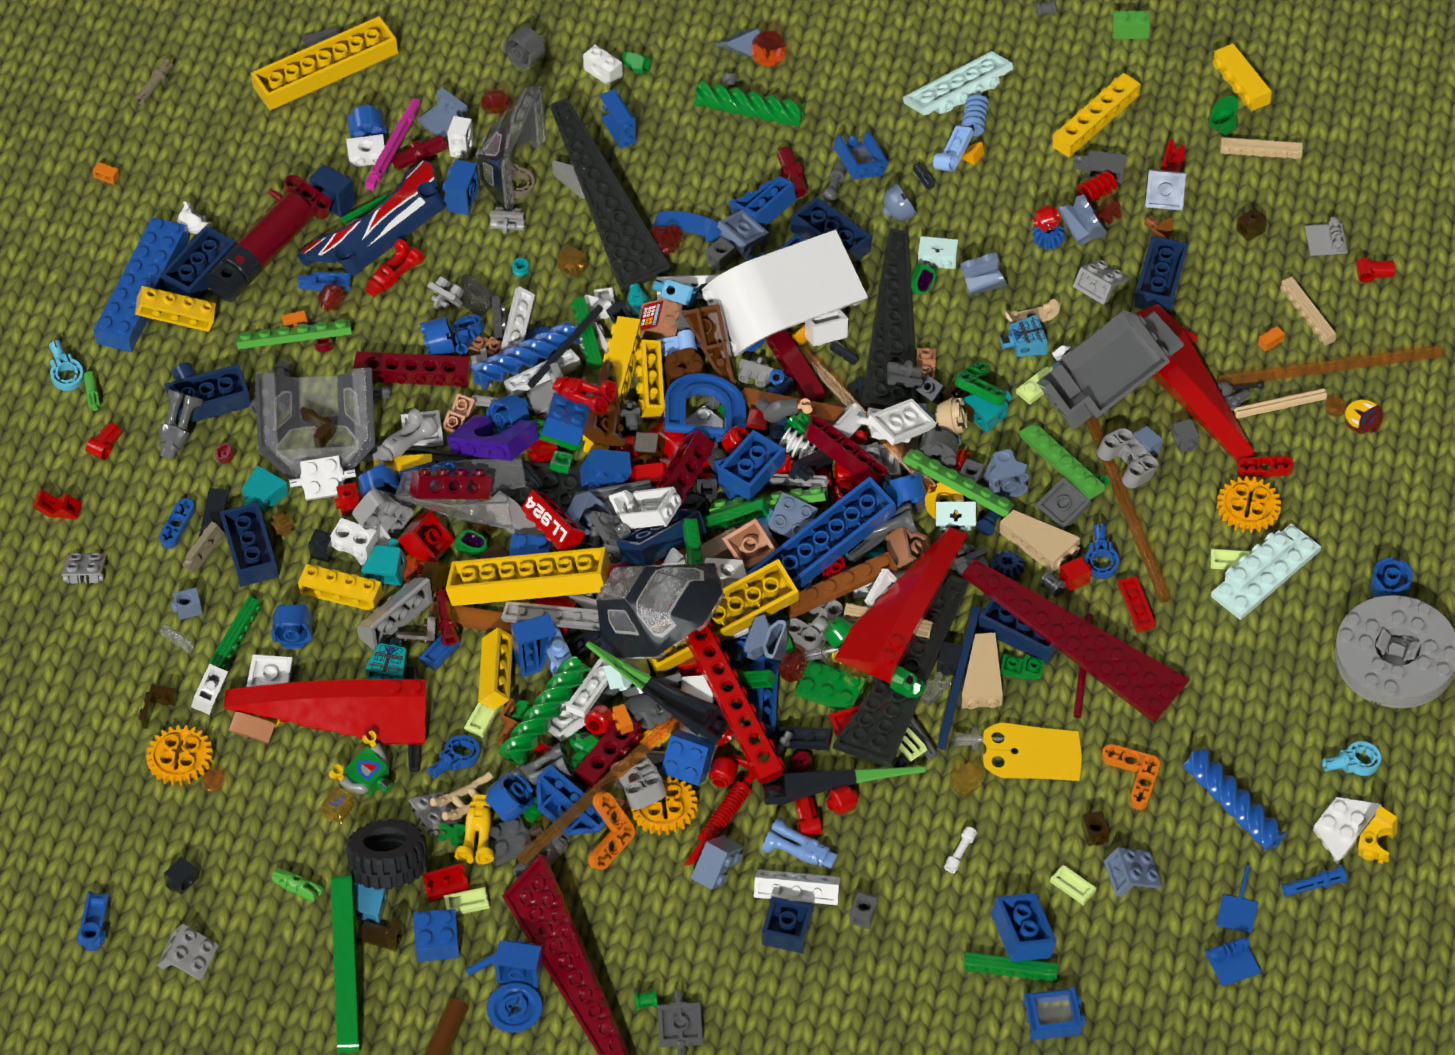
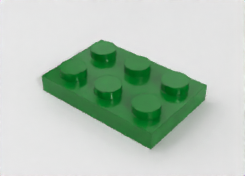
M809 660L796 687L795 696L842 711L856 706L866 684V678L852 677L842 670Z

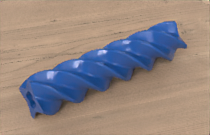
M566 321L564 324L554 326L547 332L537 334L532 339L522 341L515 347L507 348L499 355L490 356L483 362L473 364L470 368L474 376V383L479 384L483 390H486L491 381L503 382L507 373L517 375L521 372L524 365L534 367L537 365L539 358L549 359L574 332L577 326L571 325ZM579 337L574 343L581 344Z
M1207 749L1192 751L1190 758L1182 767L1195 777L1199 785L1208 790L1214 800L1222 804L1224 810L1229 815L1235 817L1237 823L1244 830L1248 831L1254 841L1262 845L1265 851L1271 848H1278L1281 840L1288 832L1279 831L1278 822L1275 818L1265 817L1264 808L1261 804L1251 803L1250 793L1247 790L1237 789L1235 777L1223 775L1221 763L1209 761Z

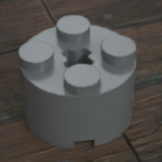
M523 26L504 41L503 49L505 54L508 53L510 56L508 60L515 67L525 69L544 56L545 39L528 26Z
M934 429L926 432L921 437L919 451L928 458L939 461L941 465L953 469L958 455V440L955 435L947 430H942L941 432Z

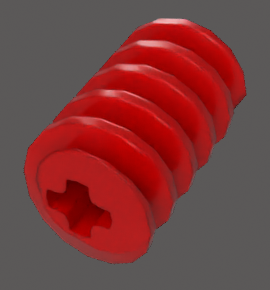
M1103 171L1101 174H1097L1095 177H1091L1089 180L1078 184L1076 193L1077 196L1085 195L1093 204L1094 199L1098 201L1101 199L1100 196L1106 197L1107 193H1113V189L1117 190V182L1110 172Z

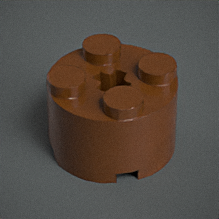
M692 348L676 350L665 358V381L668 387L682 376L703 373L702 358Z

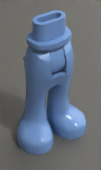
M779 817L774 821L762 847V851L765 853H771L774 849H780L806 863L813 865L819 863L821 868L826 866L831 869L838 854L831 852L829 847H825L818 840L790 828ZM782 837H785V838H787V839H790V840H792V841L798 843L799 845H795V844H793V843H791V842H789V841L783 839Z

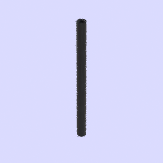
M598 304L531 378L527 383L530 388L533 389L551 369L550 364L557 362L603 311L601 305Z

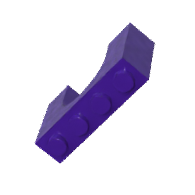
M474 415L447 436L452 454L512 461L539 440V435L535 422L519 420L506 431L494 435L490 417Z

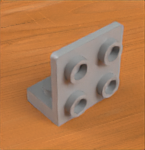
M1097 260L1080 268L1073 287L1104 305L1107 304L1113 288L1127 282L1128 277L1122 271L1109 267L1105 261Z
M557 362L550 364L552 372L549 373L551 380L526 391L535 414L546 412L553 393L558 394L557 391L552 389L558 377L563 378Z
M182 924L173 931L156 966L164 970L168 966L174 965L197 980H201L215 954L218 944Z

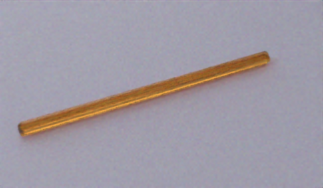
M1441 346L1220 375L1217 377V383L1229 382L1231 385L1437 358L1442 357L1443 350Z
M800 348L799 351L811 370L846 407L857 403L867 417V411L860 406L856 399L807 348ZM885 439L879 440L911 475L915 474L916 477V473L920 471L902 462L907 453L899 444L891 445ZM921 472L926 491L928 493L935 492L937 484L929 476Z
M1092 416L1085 422L1098 449L1104 435L1097 418ZM1114 459L1109 461L1102 460L1159 601L1161 603L1170 601V594Z
M672 716L665 723L661 724L518 854V862L526 865L593 804V797L597 792H606L681 722Z

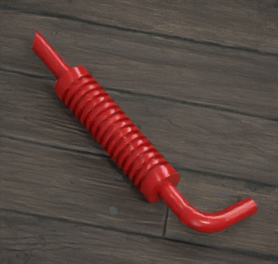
M735 754L730 755V758L736 764L748 769V774L743 782L737 781L702 831L698 834L697 838L700 842L684 865L694 864L701 855L706 841L721 836L729 822H731L750 795L751 790L749 786L756 777L747 759Z

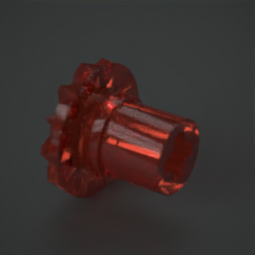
M656 225L652 228L650 234L655 242L658 243L663 253L669 255L670 253H675L676 248H680L679 243L682 242L681 237L683 236L681 228L676 225H669L665 228Z

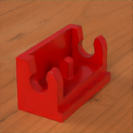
M1169 139L1161 170L1182 171L1186 157L1184 143L1181 144L1180 148H1176L1175 141Z
M463 863L422 874L423 885L429 903L444 899V895L469 890Z

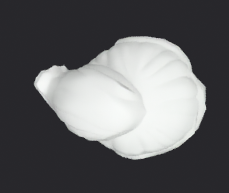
M183 202L184 207L178 215L177 223L187 225L188 233L198 234L205 226L212 229L213 223L207 222L205 215L201 216L194 212L191 203Z

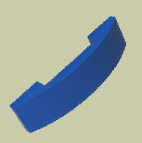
M680 211L659 212L652 226V229L668 233L672 229L706 236V241L712 243L721 238L720 234L722 232L717 227L718 222L700 215Z

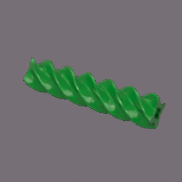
M700 80L698 87L695 88L694 106H706L712 110H724L731 114L741 113L749 118L759 117L767 122L776 121L782 125H794L797 128L800 127L801 122L804 120L805 103L797 105L791 99L779 101L772 95L762 98L757 92L753 91L744 94L739 88L727 90L721 84L709 86L702 80Z
M576 656L567 658L559 666L556 675L548 681L545 690L537 696L533 707L526 711L521 723L513 729L510 738L502 744L498 753L506 758L514 767L516 764H525L528 759L527 751L537 748L539 745V735L545 734L550 730V719L561 715L562 703L568 702L574 695L573 687L582 685L585 679V672L591 669L584 665Z

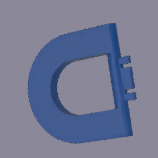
M694 373L676 379L668 387L664 400V431L689 434L699 429L711 441L715 437V442H720L721 437L732 427L740 426L746 429V403L744 397L729 381L711 374ZM694 395L715 396V399L724 408V428L686 424V400Z

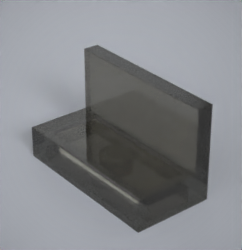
M465 274L461 277L464 292L459 300L462 302V306L482 317L492 307V296H495L494 291Z

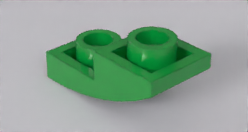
M1003 654L1000 662V675L1019 679H1041L1044 660L1026 655L1021 659Z

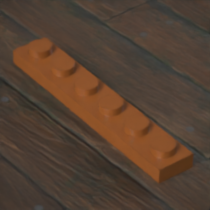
M888 552L883 553L800 591L799 601L785 607L784 611L789 619L795 618L876 581L882 568L889 569L893 573L897 571V566Z

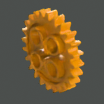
M1246 476L1245 481H1242L1238 477L1237 482L1230 480V485L1224 484V489H1220L1217 497L1218 515L1222 516V521L1228 520V527L1235 525V531L1239 527L1242 528V533L1246 529H1249L1250 533L1253 532V529L1260 532L1261 527L1267 530L1268 524L1273 526L1274 520H1278L1281 511L1280 495L1275 494L1276 488L1270 489V483L1264 485L1263 479L1256 482V477H1253L1251 481ZM1253 492L1249 516L1245 518L1249 493Z
M177 725L176 730L169 727V732L167 733L161 730V737L155 735L156 742L150 741L151 748H147L148 755H146L147 765L151 770V774L156 775L157 780L163 778L164 784L170 780L172 786L175 785L176 781H179L180 786H182L183 781L191 784L192 778L198 781L197 775L204 776V769L209 770V763L213 762L211 742H209L207 735L203 736L202 730L196 732V727H193L191 730L188 729V725H185L184 729H180V726Z
M661 776L667 793L665 799L668 818L664 819L661 799L642 809L634 810L631 808L633 819L637 821V826H642L643 831L649 829L650 834H653L656 830L660 836L663 831L669 835L670 830L677 833L678 827L683 830L685 829L684 823L691 824L690 818H695V812L698 811V800L696 792L692 791L691 785H686V781L679 783L677 778L671 781L670 776H668L667 780H663Z

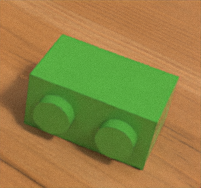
M1113 11L1112 39H1149V11Z

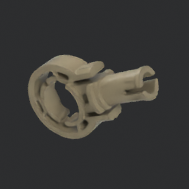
M503 157L501 175L504 191L510 197L516 199L526 198L531 195L535 186L533 174L525 168H520L517 164H509ZM517 179H524L527 185L522 188H516L515 191V187L512 186L511 182Z

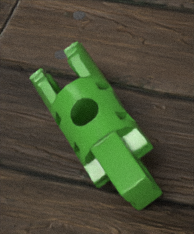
M280 868L273 871L272 881L311 902H314L317 896L322 895L325 891L322 886L293 872Z

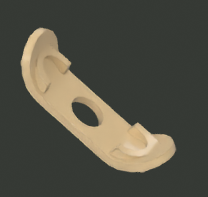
M1052 299L1047 304H1043L1042 307L1021 312L1006 310L1004 313L1010 324L1026 319L1029 314H1036L1039 322H1045L1057 316L1060 310V303L1058 300Z

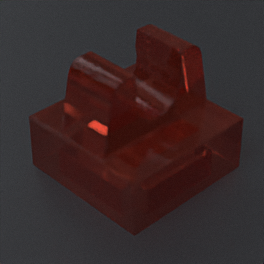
M1117 200L1097 211V214L1107 224H1111L1113 222L1111 215L1116 220L1122 217L1119 210L1121 205Z

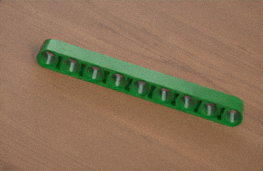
M353 874L331 876L338 1054L360 1053Z

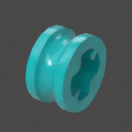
M524 258L515 259L512 262L513 274L517 277L526 276L529 273L528 261Z

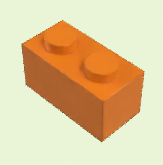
M98 162L93 169L94 178L111 184H115L120 177L119 170L116 167H111L104 163Z
M305 311L281 316L283 327L291 328L297 327L300 324L308 325Z
M1278 326L1271 328L1267 333L1259 336L1258 345L1266 352L1283 342L1285 333Z
M625 705L613 707L611 715L613 720L616 721L617 731L620 730L621 735L633 731V723Z

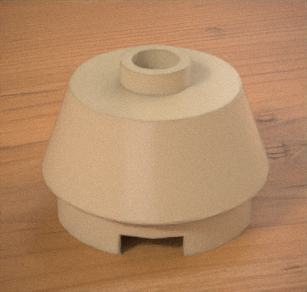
M952 397L938 404L935 419L941 432L942 430H947L954 435L965 433L964 428L968 427L967 413L964 412L961 406L965 404L962 398Z

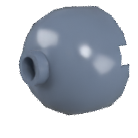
M897 183L886 191L883 196L885 207L882 209L887 217L892 216L897 221H906L917 214Z

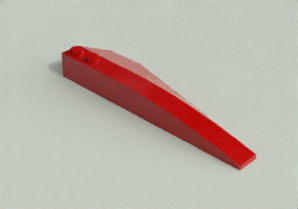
M1159 304L1136 312L1138 316L1140 315L1144 319L1154 311L1184 344L1182 348L1168 358L1170 362L1152 375V377L1237 463L1242 458H1250L1254 455L1255 452L1184 329Z
M949 527L850 628L835 656V660L891 683L896 669L904 659L968 534Z
M426 679L303 681L225 690V710L248 715L251 713L257 714L261 718L279 719V722L297 723L298 726L325 732L334 731L343 736H357L361 740L364 735H366L367 739L372 740L369 731H374L377 735L375 741L384 745H425L428 705Z

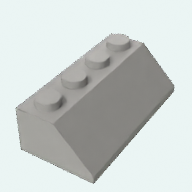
M414 578L404 584L400 591L395 595H391L387 602L381 607H377L368 618L363 619L357 626L359 639L374 651L378 644H385L395 635L397 630H401L432 604L430 580L428 578Z

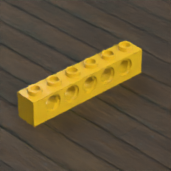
M1125 73L1116 77L1107 88L1105 87L1101 90L1097 97L1092 98L1084 108L1079 109L1072 119H1068L1063 127L1054 132L1052 147L1070 158L1140 95L1141 83Z

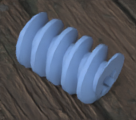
M977 94L971 95L966 99L961 125L962 127L972 128L974 131L973 136L981 135L984 132L989 100L985 96Z

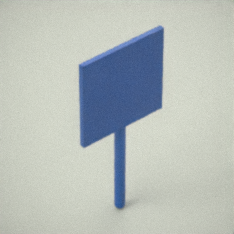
M1246 865L1239 898L1223 895L1216 926L1252 933L1258 902L1243 899L1250 865Z

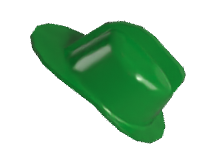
M1222 97L1214 104L1211 111L1209 127L1216 129L1217 132L1223 133L1225 136H1229L1230 131L1238 125L1237 110L1239 101L1236 97Z
M836 617L830 622L826 621L827 626L824 629L823 635L829 642V647L836 648L840 646L854 623L842 617Z

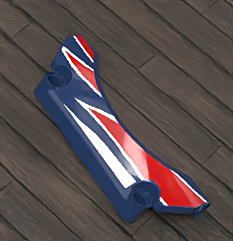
M425 160L420 161L405 172L398 188L376 209L354 223L314 240L299 251L297 256L301 263L309 266L314 261L338 262L343 265L346 273H350L351 276L357 275L366 266L392 248L398 239H404L435 214L441 212L446 205L439 191L434 189L438 186L432 163Z

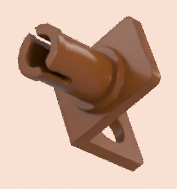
M1149 216L1145 220L1144 224L1151 229L1152 236L1167 239L1166 237L1173 233V219L1171 218L1162 223L1153 216Z
M513 698L509 700L499 716L502 724L505 725L496 739L501 745L510 738L513 729L519 724V722L510 718L516 709V703Z

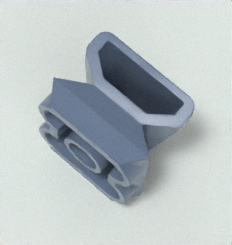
M1085 195L1077 196L1074 206L1058 208L1063 220L1080 246L1093 239L1102 238L1107 233L1095 208Z
M997 252L960 264L971 296L1008 286L1000 273L1001 262Z
M1009 449L995 452L983 475V482L989 485V489L1000 497L1009 499L1022 496L1028 490L1026 484L1029 478L1027 472L1028 465L1016 461L1013 452Z
M765 614L757 615L745 643L744 651L747 652V658L755 661L763 655L769 659L782 660L788 647L786 622L778 620L770 626Z

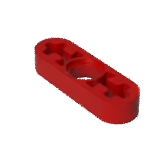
M1288 456L1242 458L1237 463V474L1243 478L1246 476L1248 478L1287 476L1293 472L1294 461ZM1268 464L1271 468L1264 470L1260 465Z

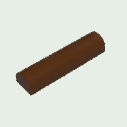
M456 998L448 1000L424 1055H449L469 1010L465 1002Z

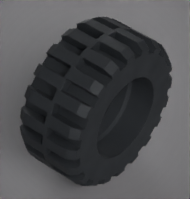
M388 819L386 821L377 820L374 823H367L364 827L361 826L356 832H353L346 843L349 872L353 874V878L358 884H363L366 888L373 887L375 890L386 888V890H390L394 887H403L405 884L409 885L414 882V879L418 880L428 865L424 833L418 826L411 822L407 823L405 820Z

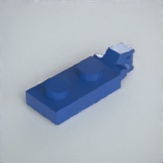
M313 272L312 275H299L298 277L299 289L350 291V273Z

